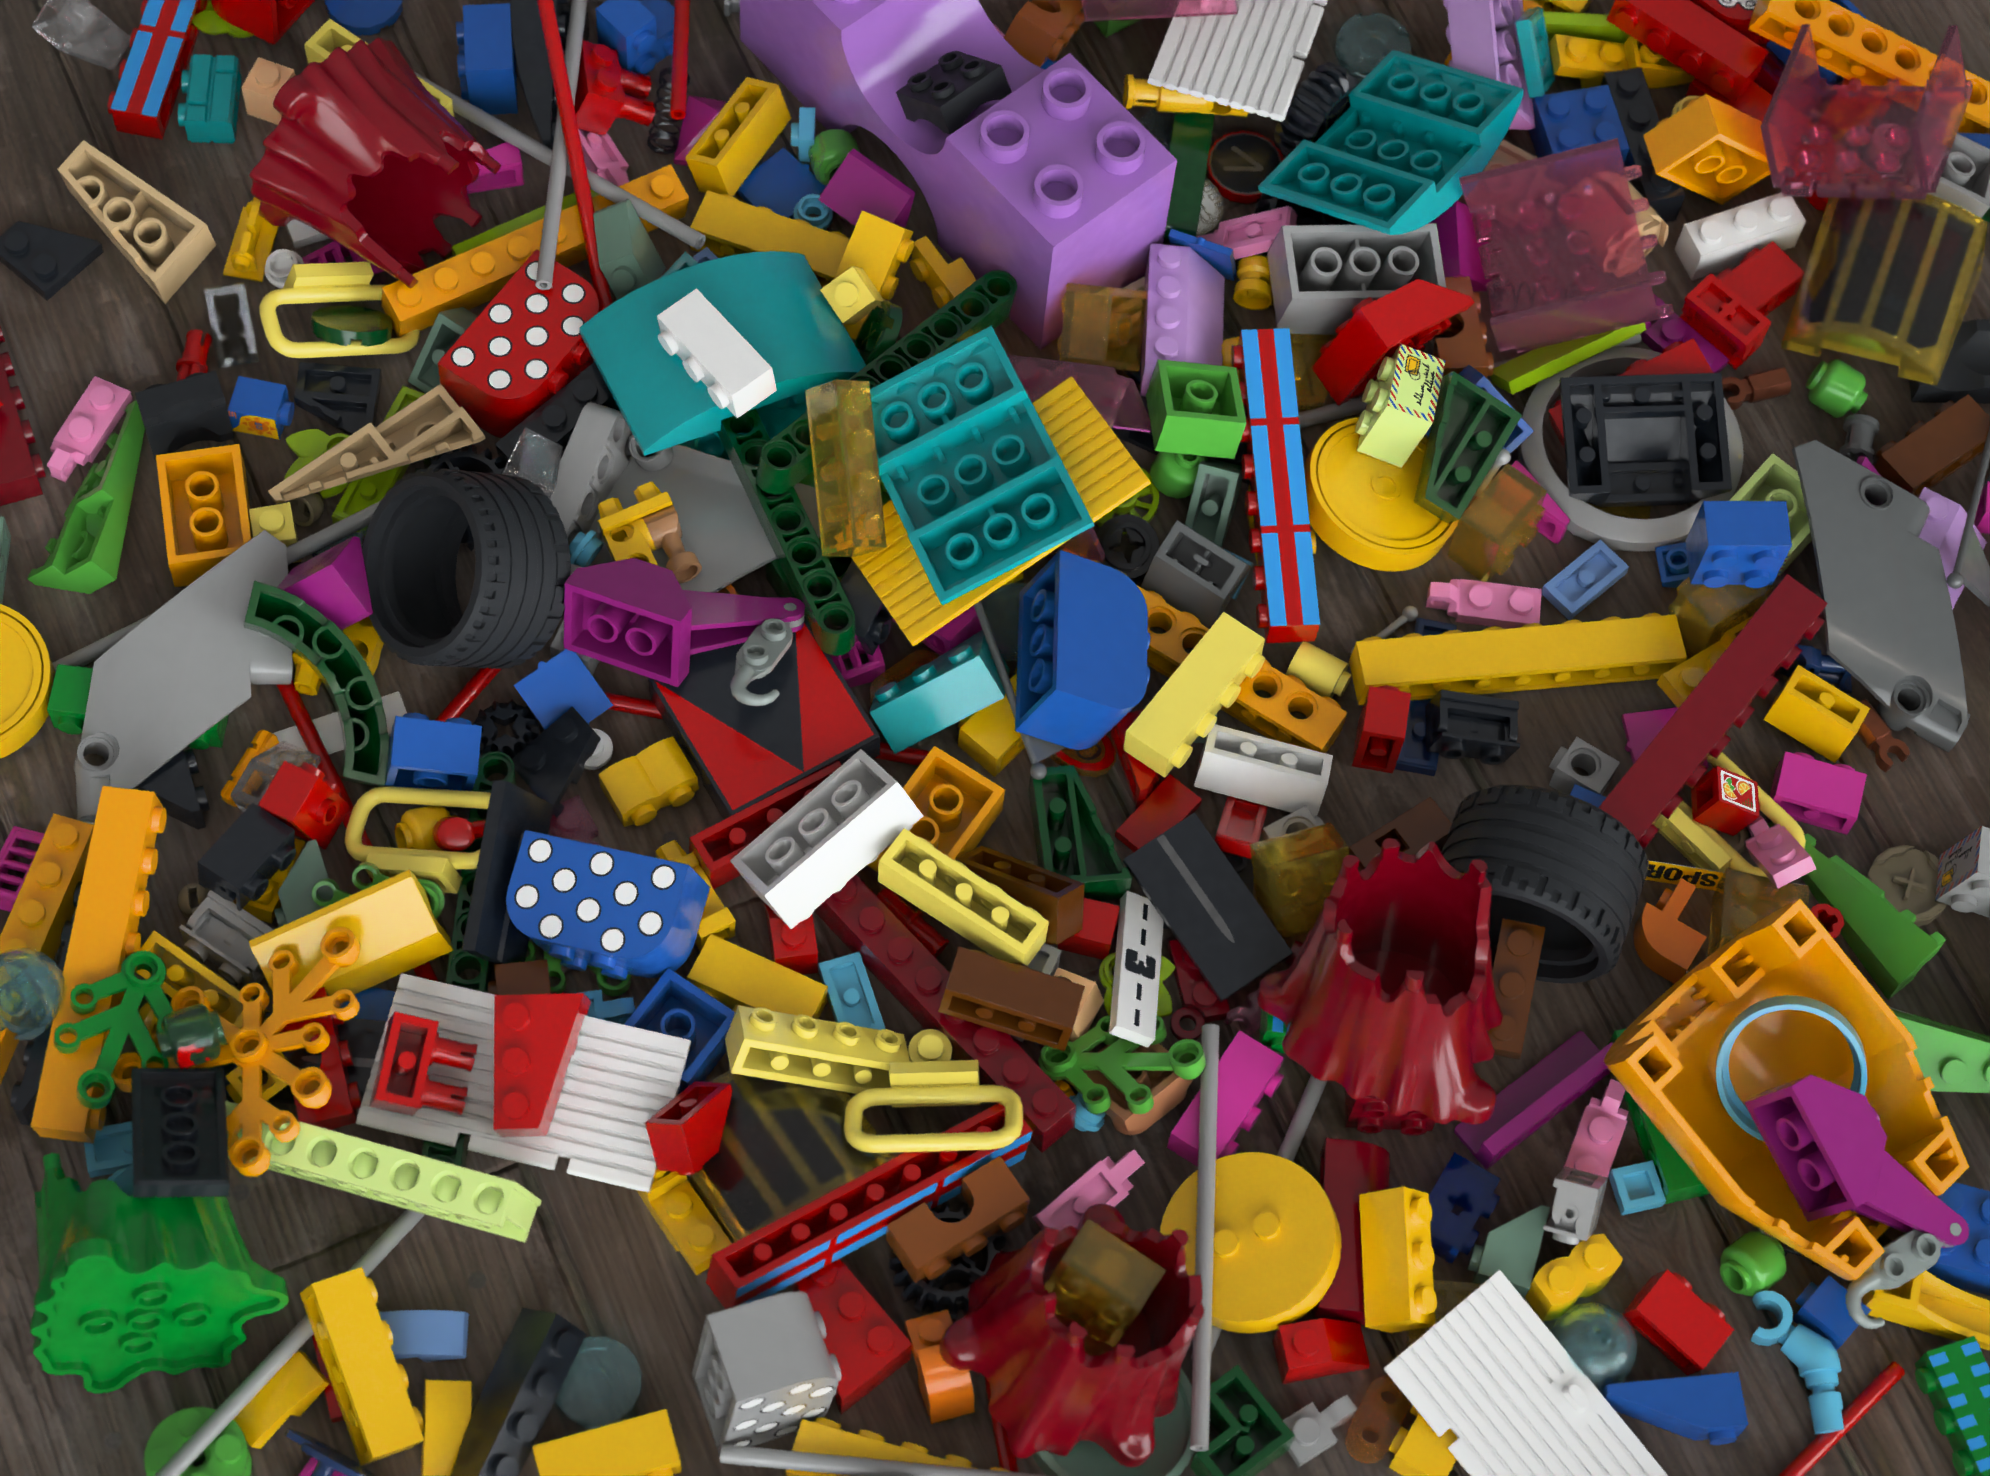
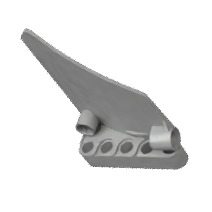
M589 402L584 406L545 495L550 498L553 506L556 507L569 545L579 532H583L586 535L591 530L597 532V538L604 542L598 523L600 519L598 504L613 497L619 499L623 509L637 504L633 491L638 486L652 481L661 493L668 492L678 514L683 534L681 540L685 551L693 552L702 566L701 572L695 578L685 583H679L682 590L716 593L736 580L777 559L731 461L679 444L658 451L651 457H645L621 411L593 402ZM797 483L794 486L818 538L852 521L853 515L850 504L845 497L801 483ZM770 496V497H767V498H778V497H777V496ZM787 528V529H783V530H785V531H791V530H794V529ZM605 542L601 551L589 566L613 562ZM660 548L653 551L652 553L658 566L666 568L669 557L664 549ZM571 564V574L576 568H581V566Z

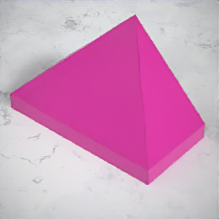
M688 96L686 117L682 122L674 164L688 166L685 157L726 105L727 101Z

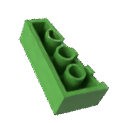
M1891 1009L1914 1038L1917 1049L1913 1050L1924 1077L1930 1076L1934 1084V1088L1930 1091L1990 1093V1036L1953 1025L1949 1026L1935 1022L1919 1015H1911Z

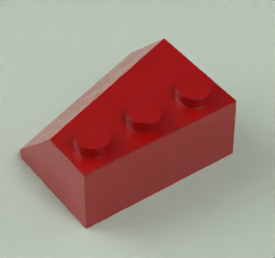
M1416 279L1375 301L1372 297H1368L1351 310L1354 316L1335 330L1337 337L1321 347L1319 350L1321 356L1311 368L1337 405L1340 406L1363 394L1370 379L1376 381L1383 359L1386 356L1391 358L1400 344L1422 352L1426 349L1425 343L1436 335L1443 333L1452 324L1448 318L1466 311L1475 302L1469 295L1421 279Z

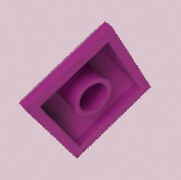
M853 149L848 153L818 200L854 226H856L863 210L906 228L915 192L860 152Z
M1456 201L1439 217L1428 223L1437 224L1444 276H1470L1473 292H1490L1492 277L1488 216Z
M356 536L294 567L277 587L305 601V603L315 608L327 619L334 622L340 630L373 614L361 541Z

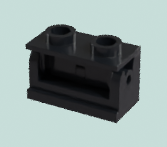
M1440 690L1425 706L1426 751L1440 753L1442 757L1447 759L1467 757L1480 759L1482 763L1488 765L1504 763L1520 748V743H1516L1518 737L1519 701Z
M252 803L197 862L199 885L205 889L209 888L228 901L233 902L236 899L237 910L241 911L250 900L256 901L263 895L268 887L269 880L278 870L284 871L293 861L296 855L294 829Z

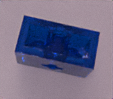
M1455 1152L1429 1195V1203L1432 1208V1219L1430 1221L1431 1246L1435 1255L1453 1264L1459 1252L1465 1255L1469 1254L1480 1234L1479 1231L1473 1229L1480 1215L1489 1219L1501 1196L1494 1193L1500 1178ZM1455 1205L1463 1208L1459 1216L1451 1213Z

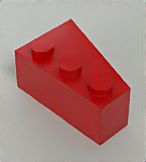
M585 993L494 995L493 1130L501 1137L547 1136L564 1085L563 1080L571 1056L574 1055L578 1044L577 1038L584 1017L588 1014L591 1001Z
M841 1259L791 1285L793 1292H803L808 1295L813 1311H819L826 1328V1338L823 1340L828 1354L833 1353L836 1356L841 1371V1380L838 1381L836 1394L834 1395L841 1415L911 1360L912 1343Z

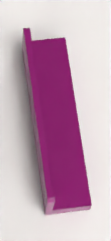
M1577 1032L1496 1095L1495 1108L1489 1120L1482 1124L1474 1125L1461 1122L1455 1127L1454 1133L1486 1170L1611 1073L1604 1064V1058L1613 1043L1611 1042L1602 1050H1599L1584 1032Z

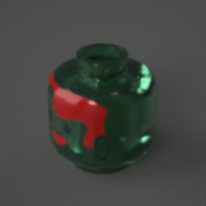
M203 1004L192 1005L166 1014L163 1018L164 1031L156 1033L163 1059L173 1057L175 1064L179 1068H190L215 1060L220 1055V1046L227 1044L217 1010L209 1012V1009Z

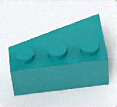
M983 630L930 663L919 667L900 682H891L881 687L874 694L875 697L873 698L869 713L894 754L1005 698V690ZM1001 655L1002 660H1003V663H1004V666H1005V668H1006V671H1007V674H1008V677H1009L1010 668H1009V666L1007 665L1006 661L1004 660L1003 656Z

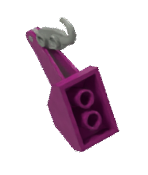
M636 558L576 568L566 580L564 590V649L679 687L689 674L690 655L744 643L736 655L735 674L730 683L731 693L743 704L762 706L773 702L779 696V691L774 689L767 694L759 695L749 692L746 687L751 681L763 678L769 674L789 649L793 641V632L801 630L804 626L805 605L799 599L791 597H758L682 590L672 570Z
M1808 1075L1763 1091L1744 1102L1807 1222L1850 1210L1905 1233L1882 1247L1885 1252L1858 1279L1853 1280L1847 1289L1846 1307L1851 1318L1864 1328L1877 1329L1885 1324V1320L1881 1317L1872 1319L1864 1314L1861 1307L1863 1295L1871 1290L1900 1287L1934 1266L1939 1260L1941 1248L1957 1246L1967 1240L1969 1236L1968 1224L1962 1216L1943 1203L1885 1151L1887 1135L1880 1124L1878 1113L1870 1105L1865 1095L1814 1075Z

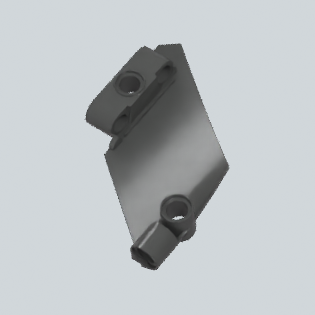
M1817 440L1796 446L1792 449L1810 526L1821 599L1828 603L1823 610L1827 654L1856 678L1880 702L1877 706V713L1891 730L1901 731L1908 727L1914 730L1915 735L1948 753L1960 739L1971 715L1967 711L1958 635L1941 555L1938 548L1919 538L1929 516L1930 508L1922 499Z

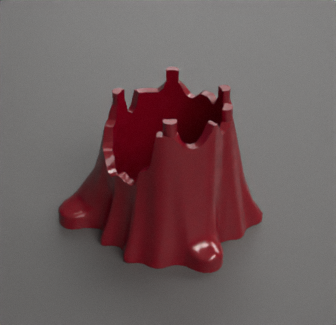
M378 37L367 45L361 39L348 52L344 51L341 47H337L323 62H311L302 73L289 79L278 91L273 101V107L282 114V118L274 131L264 139L265 153L249 174L253 182L251 194L261 200L259 215L271 225L285 226L293 219L300 221L356 253L396 279H399L409 288H412L418 283V280L411 274L427 268L420 255L434 251L444 260H447L452 255L453 246L443 239V236L435 227L434 222L437 217L450 216L460 218L472 228L481 221L482 215L471 207L466 187L475 182L479 175L480 169L476 162L485 166L493 174L499 171L501 164L492 158L485 148L427 91L392 41H386Z
M1385 839L1382 843L1381 852L1377 853L1366 868L1360 872L1358 871L1360 861L1358 857L1347 855L1343 858L1338 877L1330 895L1324 901L1302 952L1290 968L1268 974L1260 981L1257 995L1258 1004L1263 1011L1279 1018L1285 1023L1287 1031L1282 1043L1285 1054L1304 1067L1316 1079L1340 1083L1351 1098L1357 1100L1366 1096L1379 1097L1384 1100L1390 1113L1395 1116H1403L1410 1111H1419L1438 1124H1447L1453 1120L1473 1125L1482 1124L1489 1120L1493 1114L1496 1094L1492 1086L1475 1072L1473 1064L1490 1061L1493 1058L1495 1051L1488 1030L1500 1026L1504 1017L1496 999L1492 977L1489 937L1492 885L1485 877L1487 864L1483 860L1474 859L1470 863L1469 871L1462 873L1458 872L1447 862L1435 842H1428L1416 855H1410L1399 851L1400 843L1396 839Z
M1095 1204L1089 1207L1079 1221L1078 1229L1074 1226H1068L1059 1232L1055 1228L1045 1226L1022 1248L1012 1252L996 1253L987 1273L977 1278L971 1284L968 1292V1312L966 1316L951 1324L945 1331L939 1344L940 1354L943 1360L952 1368L975 1371L984 1375L989 1381L991 1395L988 1411L1006 1430L1011 1453L1018 1459L1028 1458L1039 1451H1048L1063 1457L1068 1456L1076 1443L1082 1440L1095 1442L1119 1464L1126 1467H1138L1144 1464L1153 1453L1155 1447V1418L1170 1414L1177 1405L1181 1364L1199 1321L1205 1312L1201 1304V1275L1189 1276L1186 1271V1252L1184 1247L1188 1243L1189 1238L1184 1230L1176 1229L1171 1235H1163L1153 1228L1142 1232L1135 1231L1126 1225L1124 1217L1116 1208L1108 1204Z

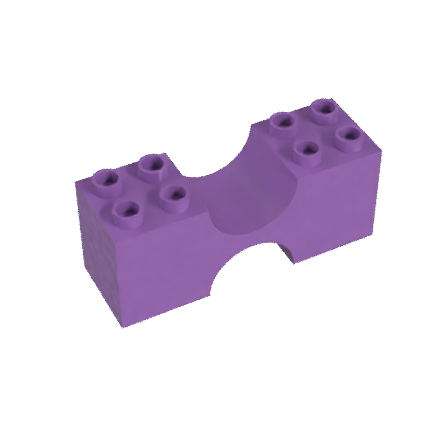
M740 0V40L805 107L815 108V118L827 130L842 129L850 133L859 126L863 127L881 139L897 155L915 179L930 207L937 228L939 246L954 261L962 257L976 281L992 270L1005 271L1014 277L1017 283V291L1008 317L1040 350L1099 309L1101 299L1145 276L1150 243L1163 244L1177 159L1070 53L1047 69H1042L1032 64L1014 50L1002 37L988 18L979 0ZM952 51H960L1001 65L1012 93L1002 100H992L977 107L967 117L963 126L951 135L942 132L936 125L927 120L918 119L915 122L908 120L896 94V91L908 84V80L912 76L926 72L939 63L940 57Z

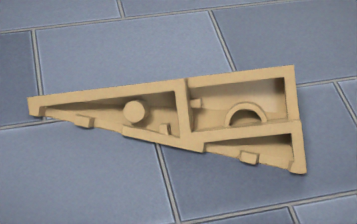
M439 384L378 426L374 427L371 422L268 490V493L273 502L280 504L475 444L486 438L463 407L460 408L445 388Z

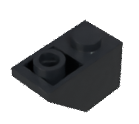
M852 559L840 584L854 611L856 636L865 653L873 656L879 643L882 644L887 639L893 617Z
M183 749L144 780L139 787L142 791L155 792L163 807L166 808L167 815L196 829L206 827L202 812L210 810L203 785L199 787L194 786L191 776L199 773L193 749L185 751Z

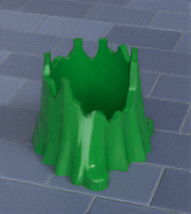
M50 1153L43 1157L45 1174L42 1190L34 1192L39 1286L34 1297L35 1311L30 1321V1331L35 1336L33 1354L40 1361L42 1369L46 1373L82 1376L85 1390L91 1393L103 1394L118 1390L135 1377L149 1371H163L171 1375H177L194 1368L224 1367L230 1363L232 1351L247 1339L242 1324L254 1317L279 1311L289 1302L286 1281L281 1276L253 1261L238 1231L226 1197H133V1195H127L123 1192L115 1181L107 1179L95 1180L86 1191L82 1192L76 1179L69 1176L65 1177L63 1169H61L58 1153Z

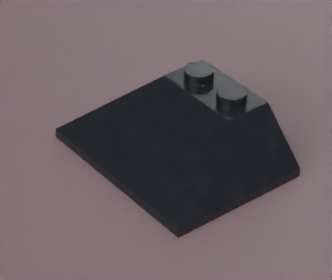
M1721 373L1560 378L1569 497L1599 507L1683 505L1732 490Z

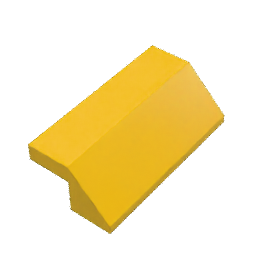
M410 870L249 941L250 948L272 992L273 972L269 968L271 956L280 950H288L294 955L299 963V971L292 978L293 991L324 957L320 949L323 936L328 931L337 927H345L351 930L360 944L359 957L353 965L345 968L339 967L321 986L325 987L330 996L342 989L350 990L355 995L454 951L450 936L434 918L425 888ZM289 962L283 963L279 969L286 967Z

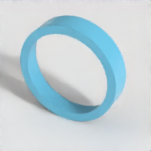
M1797 995L1768 998L1755 1003L1741 1012L1725 1031L1719 1045L1716 1060L1717 1090L1722 1104L1730 1117L1739 1127L1753 1137L1764 1141L1747 1107L1734 1090L1729 1073V1058L1732 1046L1739 1033L1751 1021L1764 1014L1780 1010H1800L1814 1013L1833 1023L1844 1035L1853 1055L1854 1075L1849 1090L1865 1095L1867 1062L1861 1039L1851 1023L1840 1012L1826 1003Z

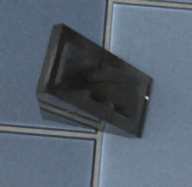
M239 282L204 288L218 367L224 368L259 362L245 283Z

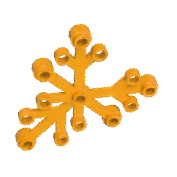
M337 927L328 931L323 936L320 949L324 957L293 991L292 978L299 971L298 961L288 950L277 951L271 956L269 968L273 972V1013L263 1024L262 1011L268 1006L270 998L259 983H249L239 992V1001L243 1005V1028L241 1029L212 1011L210 1001L198 987H184L176 992L171 1000L170 1005L174 1013L182 1017L184 1025H200L229 1044L206 1049L199 1053H191L190 1059L199 1056L198 1058L202 1060L208 1056L211 1060L208 1062L203 1060V1062L191 1065L188 1068H210L235 1063L239 1068L243 1069L242 1101L228 1115L226 1121L227 1135H229L227 1138L229 1159L237 1171L244 1176H259L269 1167L271 1154L262 1141V1122L269 1126L271 1133L280 1142H289L296 1138L300 1132V1124L291 1112L280 1111L262 1099V1067L291 1086L292 1093L304 1107L319 1108L330 1099L332 1085L321 1069L307 1067L300 1070L276 1053L304 1047L307 1052L317 1054L324 1051L330 1043V1036L320 1023L313 1022L305 1025L302 1029L280 1033L287 1024L334 1014L340 1020H349L359 1012V1001L347 989L339 990L332 996L310 1000L339 967H349L357 961L360 953V944L348 928ZM289 962L286 967L279 969L283 963ZM259 994L256 1000L249 1002L254 995ZM350 1001L346 1007L339 1009L342 1003ZM163 1029L167 1033H173L169 1029ZM155 1031L151 1038L158 1052L167 1057L169 1062L168 1068H179L177 1052L180 1047L186 1046L177 1041L159 1048L163 1041L158 1038ZM320 1034L315 1041L309 1042L314 1035ZM127 1052L121 1054L111 1076L117 1087L124 1092L131 1093V1070L141 1068L142 1061L137 1053ZM150 1062L146 1066L147 1068H163L158 1062ZM290 1122L286 1129L279 1131V1128L284 1123ZM242 1129V1137L239 1139L237 1134Z

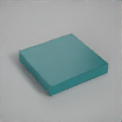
M1540 6L1527 9L1515 21L1529 98L1543 96L1555 81L1543 8Z

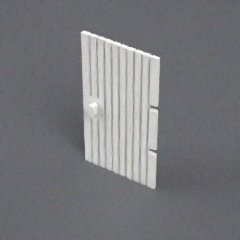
M1180 0L1149 75L1148 84L1158 87L1164 86L1165 89L1178 90L1179 93L1191 94V96L1197 98L1202 97L1210 102L1216 101L1218 102L1217 104L1230 105L1231 108L1244 109L1245 112L1257 113L1259 116L1266 118L1268 116L1271 117L1270 119L1282 122L1286 117L1305 64L1304 61L1293 58V55L1301 59L1307 58L1324 12V8L1318 5L1325 6L1328 0Z
M401 973L356 1124L451 1147H456L459 1134L462 1133L471 1136L468 1151L553 1171L555 1170L558 1156L570 1159L567 1174L650 1193L657 1166L645 1122L677 1096L691 1040L585 1016L577 1038L578 1044L574 1055L571 1056L563 1080L564 1085L547 1136L501 1137L493 1130L494 994ZM394 1012L439 1021L437 1028L439 1037L477 1044V1052L473 1057L475 1061L471 1072L433 1062L427 1072L429 1080L459 1087H468L467 1097L464 1098L465 1106L462 1115L422 1106V1109L418 1110L414 1116L369 1107L388 1022Z
M1500 1270L1495 1272L1383 1368L1438 1437L1449 1428L1458 1437L1448 1449L1470 1476H1668Z

